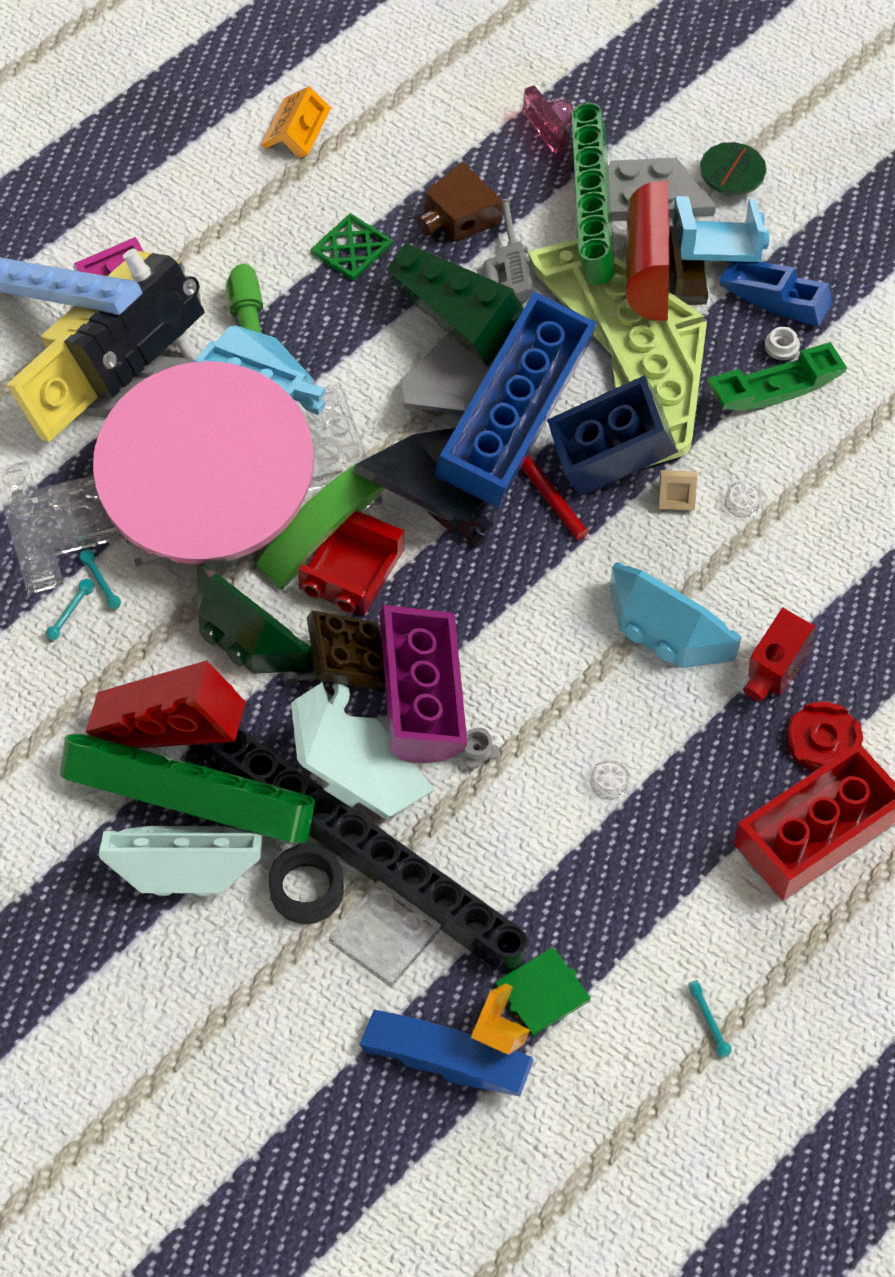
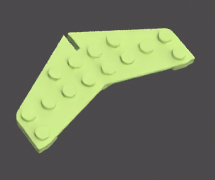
M578 238L529 251V265L533 273L565 307L597 322L593 336L611 355L615 388L645 375L659 396L678 453L651 465L687 454L691 448L707 325V321L703 322L704 315L668 292V321L650 320L640 316L630 307L626 298V263L614 256L615 275L612 280L602 285L589 284L584 277L579 255Z

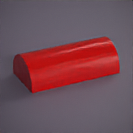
M654 181L644 184L634 191L627 204L626 298L630 307L640 316L650 320L668 321V181Z

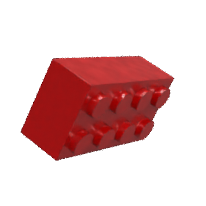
M857 742L740 821L733 845L779 898L785 901L895 825V781Z

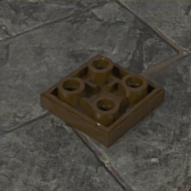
M312 610L306 619L316 680L384 691L385 678L379 623Z

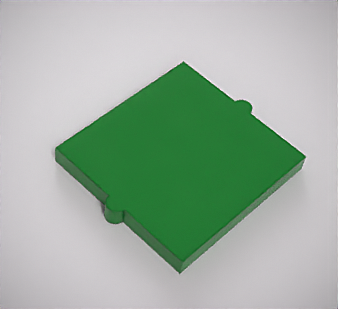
M554 947L495 982L497 988L504 984L513 986L507 1001L510 1005V1013L518 1016L525 1028L530 1030L529 1033L532 1037L591 1001V997L575 977L576 970L569 969Z

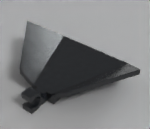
M455 428L413 434L355 464L354 472L421 507L450 532L457 529L475 547L482 544L486 538L476 531L475 526L484 534L491 530L494 525L484 516H472L485 501L434 476L440 454Z

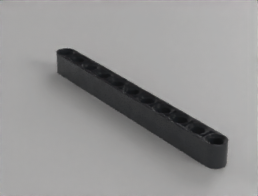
M238 728L235 742L188 745L195 754L221 772L310 796L315 801L313 815L325 812L329 816L323 819L312 816L309 836L494 969L502 973H511L524 964L527 937L519 926L353 808L325 791L322 786L240 728ZM228 749L240 750L234 754L225 753ZM258 770L269 771L265 775L254 774V772ZM348 834L360 836L356 840H347L343 837ZM381 855L391 858V860L384 863L377 862L374 859ZM414 877L422 880V882L417 885H410L405 880ZM449 900L453 905L447 908L440 907L436 902ZM472 922H480L485 928L473 930L467 925ZM502 945H512L517 951L505 953L499 947Z

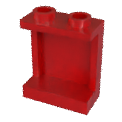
M356 510L320 545L309 565L302 564L298 570L299 589L312 598H322L336 604L344 612H354L365 617L404 552V530Z

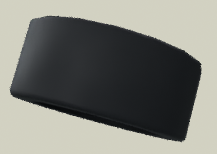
M313 844L295 845L284 850L273 861L269 871L270 899L276 911L287 920L300 924L317 923L330 917L339 907L344 895L343 869L336 856L327 849ZM312 866L323 870L327 874L330 886L328 892L323 897L311 902H300L286 895L283 889L285 876L298 867Z

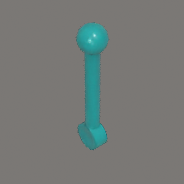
M83 550L79 556L81 563L88 566L107 597V606L113 610L118 609L121 605V599L113 595L95 565L94 553L91 550Z
M83 579L79 582L78 593L55 625L47 628L46 636L49 640H57L59 638L60 629L82 598L94 591L92 580Z
M698 980L689 982L690 992L696 998L717 1043L716 1053L721 1057L729 1056L732 1052L731 1045L724 1041L704 999Z

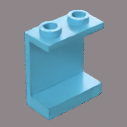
M675 196L671 226H677L681 260L761 262L763 249H768L769 229L764 228V213L759 212L756 199H749L745 223L695 221L689 197Z

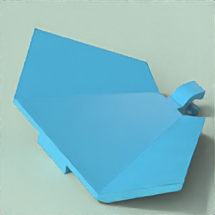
M236 325L230 326L216 342L211 340L194 360V362H225L247 367L273 380L293 400L299 401L305 410L319 415L325 407V401L321 400L325 395V388L314 385V379L275 337Z

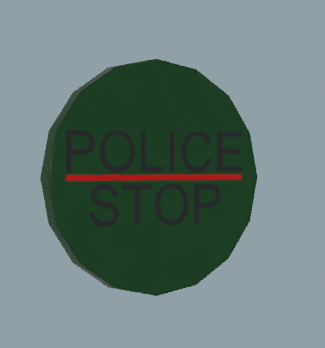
M724 142L710 147L703 154L700 162L701 177L707 185L720 193L728 195H744L756 190L763 183L767 171L765 160L758 151L748 145L737 142Z

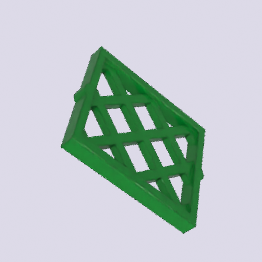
M349 213L311 248V254L328 264L330 268L355 281L393 245V240L376 230L373 225H369L352 213ZM351 223H355L364 230L352 231ZM347 225L348 231L340 232ZM370 235L377 237L383 242L370 243ZM353 236H365L366 243L354 244ZM349 237V244L337 245L336 238ZM332 239L333 245L325 246ZM367 248V256L355 257L354 249ZM371 248H379L372 254ZM338 250H350L351 257L338 258ZM333 251L334 258L331 259L322 252ZM356 262H364L356 268ZM340 263H352V270L349 271L341 266Z

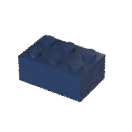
M645 375L547 420L564 474L579 496L678 453L659 396Z

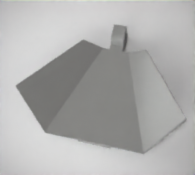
M448 333L401 379L404 406L406 408L464 414L503 344L488 365L485 366L478 360L475 354L465 349L454 336Z

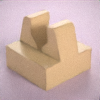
M660 470L658 508L695 510L697 472Z

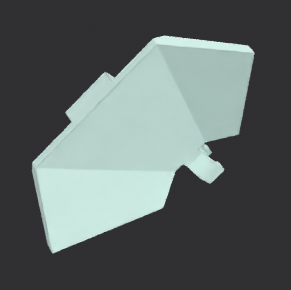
M320 683L291 703L297 760L304 768L322 778L325 791L350 807L359 802L384 819H389L435 790L413 762L402 760L391 752L389 733L377 718L354 717L344 712L350 696L349 688L344 684L334 683L335 693L332 696L325 691L323 683Z

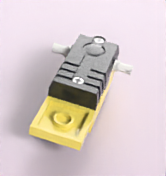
M136 249L127 251L123 255L125 261L108 276L137 281L142 294L120 315L73 306L40 336L46 349L9 381L6 386L42 441L50 442L98 397L104 399L114 398L120 392L119 389L121 387L127 386L132 381L131 378L133 376H137L144 370L143 366L149 365L171 344L180 353L181 358H190L195 354V350L190 345L186 330L205 313V310L201 305L199 281L193 276L185 275V267L181 261H176L169 255L141 252Z

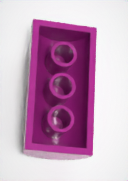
M383 605L379 616L391 752L402 760L415 763H431L452 758L462 752L468 744L455 613Z

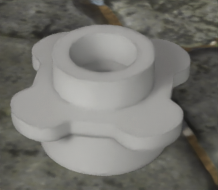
M474 728L466 732L468 744L461 753L465 758V765L468 768L476 769L480 766L481 762L487 759L494 760L498 757L499 747L492 744V737L485 728ZM479 746L480 750H474L473 747Z

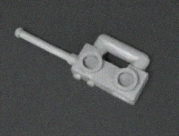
M503 199L502 207L509 240L508 246L496 249V257L488 259L483 263L484 276L499 282L498 270L506 271L507 281L501 284L513 288L514 292L517 293L519 301L524 302L533 293L528 267L530 259L526 256L528 248L523 246L521 241L517 242L515 240L509 207L511 203L508 199Z

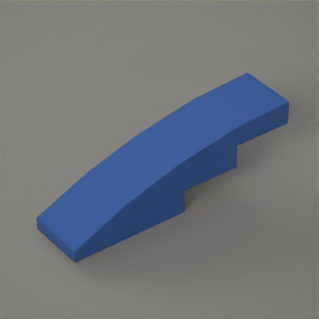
M376 1009L373 1010L359 1044L365 1053L400 1059L407 1068L442 1074L449 1083L518 1097L521 1096L534 1062L532 1056L516 1050L508 1055L471 1038V1034L420 1019Z

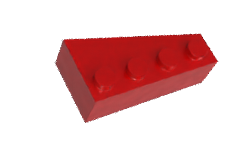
M206 660L97 692L85 732L93 737L137 749L235 742L246 701Z

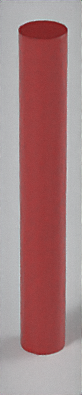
M528 454L521 469L576 540L583 539L588 534V530Z

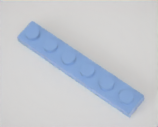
M0 258V292L119 315L142 294L137 281Z

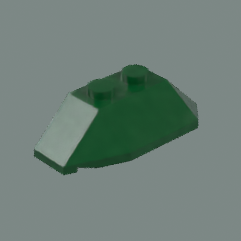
M204 563L197 566L199 632L206 642L211 645L217 644L226 651L227 656L235 665L239 667L244 665L254 674L308 671L312 667V651L307 643L296 637L292 631Z

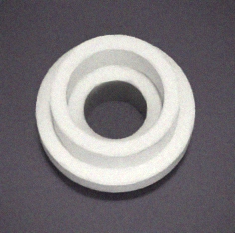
M788 327L775 328L765 339V350L775 359L788 360L795 357L799 351L800 342L797 334Z

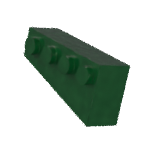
M408 243L403 245L386 268L400 293L426 315L432 317L443 330L448 331L465 349L475 354L478 360L485 366L488 365L504 343L524 309L513 288Z

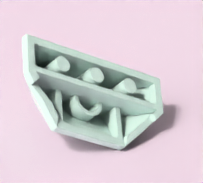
M143 826L127 828L119 832L113 830L104 831L99 856L103 862L141 893H153L158 896H167L172 893H193L197 896H207L212 893H222L260 860L262 834L227 826Z

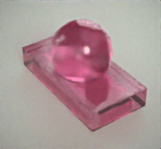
M535 85L525 88L523 96L524 115L555 155L565 152L568 127L572 124V112L574 110L572 104L563 98H556L547 102Z

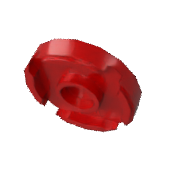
M827 701L812 702L805 705L802 710L795 713L790 719L786 734L788 751L797 763L807 770L814 772L857 742L862 745L863 733L861 724L856 718L854 720L848 714L849 711L841 705Z

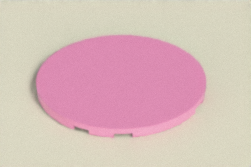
M213 361L191 362L177 365L149 376L129 390L116 403L99 432L94 450L93 472L101 504L111 522L125 538L147 553H154L172 559L173 562L200 565L204 562L224 559L231 561L246 556L262 548L281 534L302 508L301 504L306 497L309 487H311L314 473V452L310 429L303 413L293 398L273 380L257 371L232 363Z

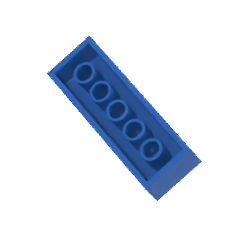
M534 291L440 454L434 476L499 508L588 348L597 322Z

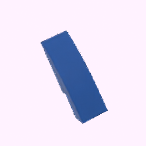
M731 261L719 279L722 287L757 307L797 322L818 327L833 304L829 283L797 278L794 267L766 262Z

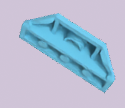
M619 562L612 566L609 587L619 629L628 639L635 643H642L655 651L662 660L673 662L681 668L734 661L738 656L742 636L733 630L730 631L723 621L705 607L640 569L624 566Z

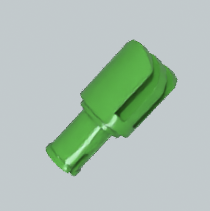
M247 264L237 265L231 270L225 286L229 311L232 315L238 317L239 327L262 333L258 314L263 309V300L256 271Z

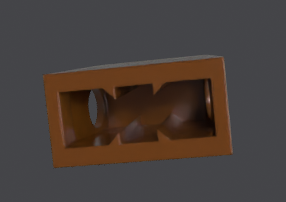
M462 162L427 190L426 214L418 218V225L427 236L441 229L452 241L457 242L501 224L503 201Z

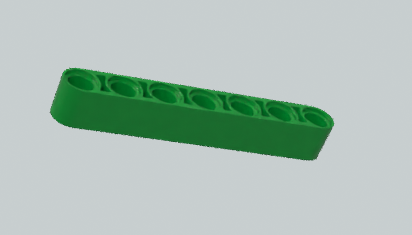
M584 103L577 106L572 112L578 245L585 280L589 284L602 285L611 281L615 275L607 138L600 107L594 103Z
M69 734L64 738L60 776L66 780L287 842L300 843L309 839L315 804L314 799L310 796L90 735Z

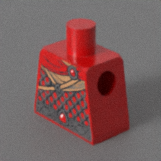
M782 607L749 659L748 676L750 679L743 688L745 694L758 702H762L769 691L776 695H781L812 654L815 626Z

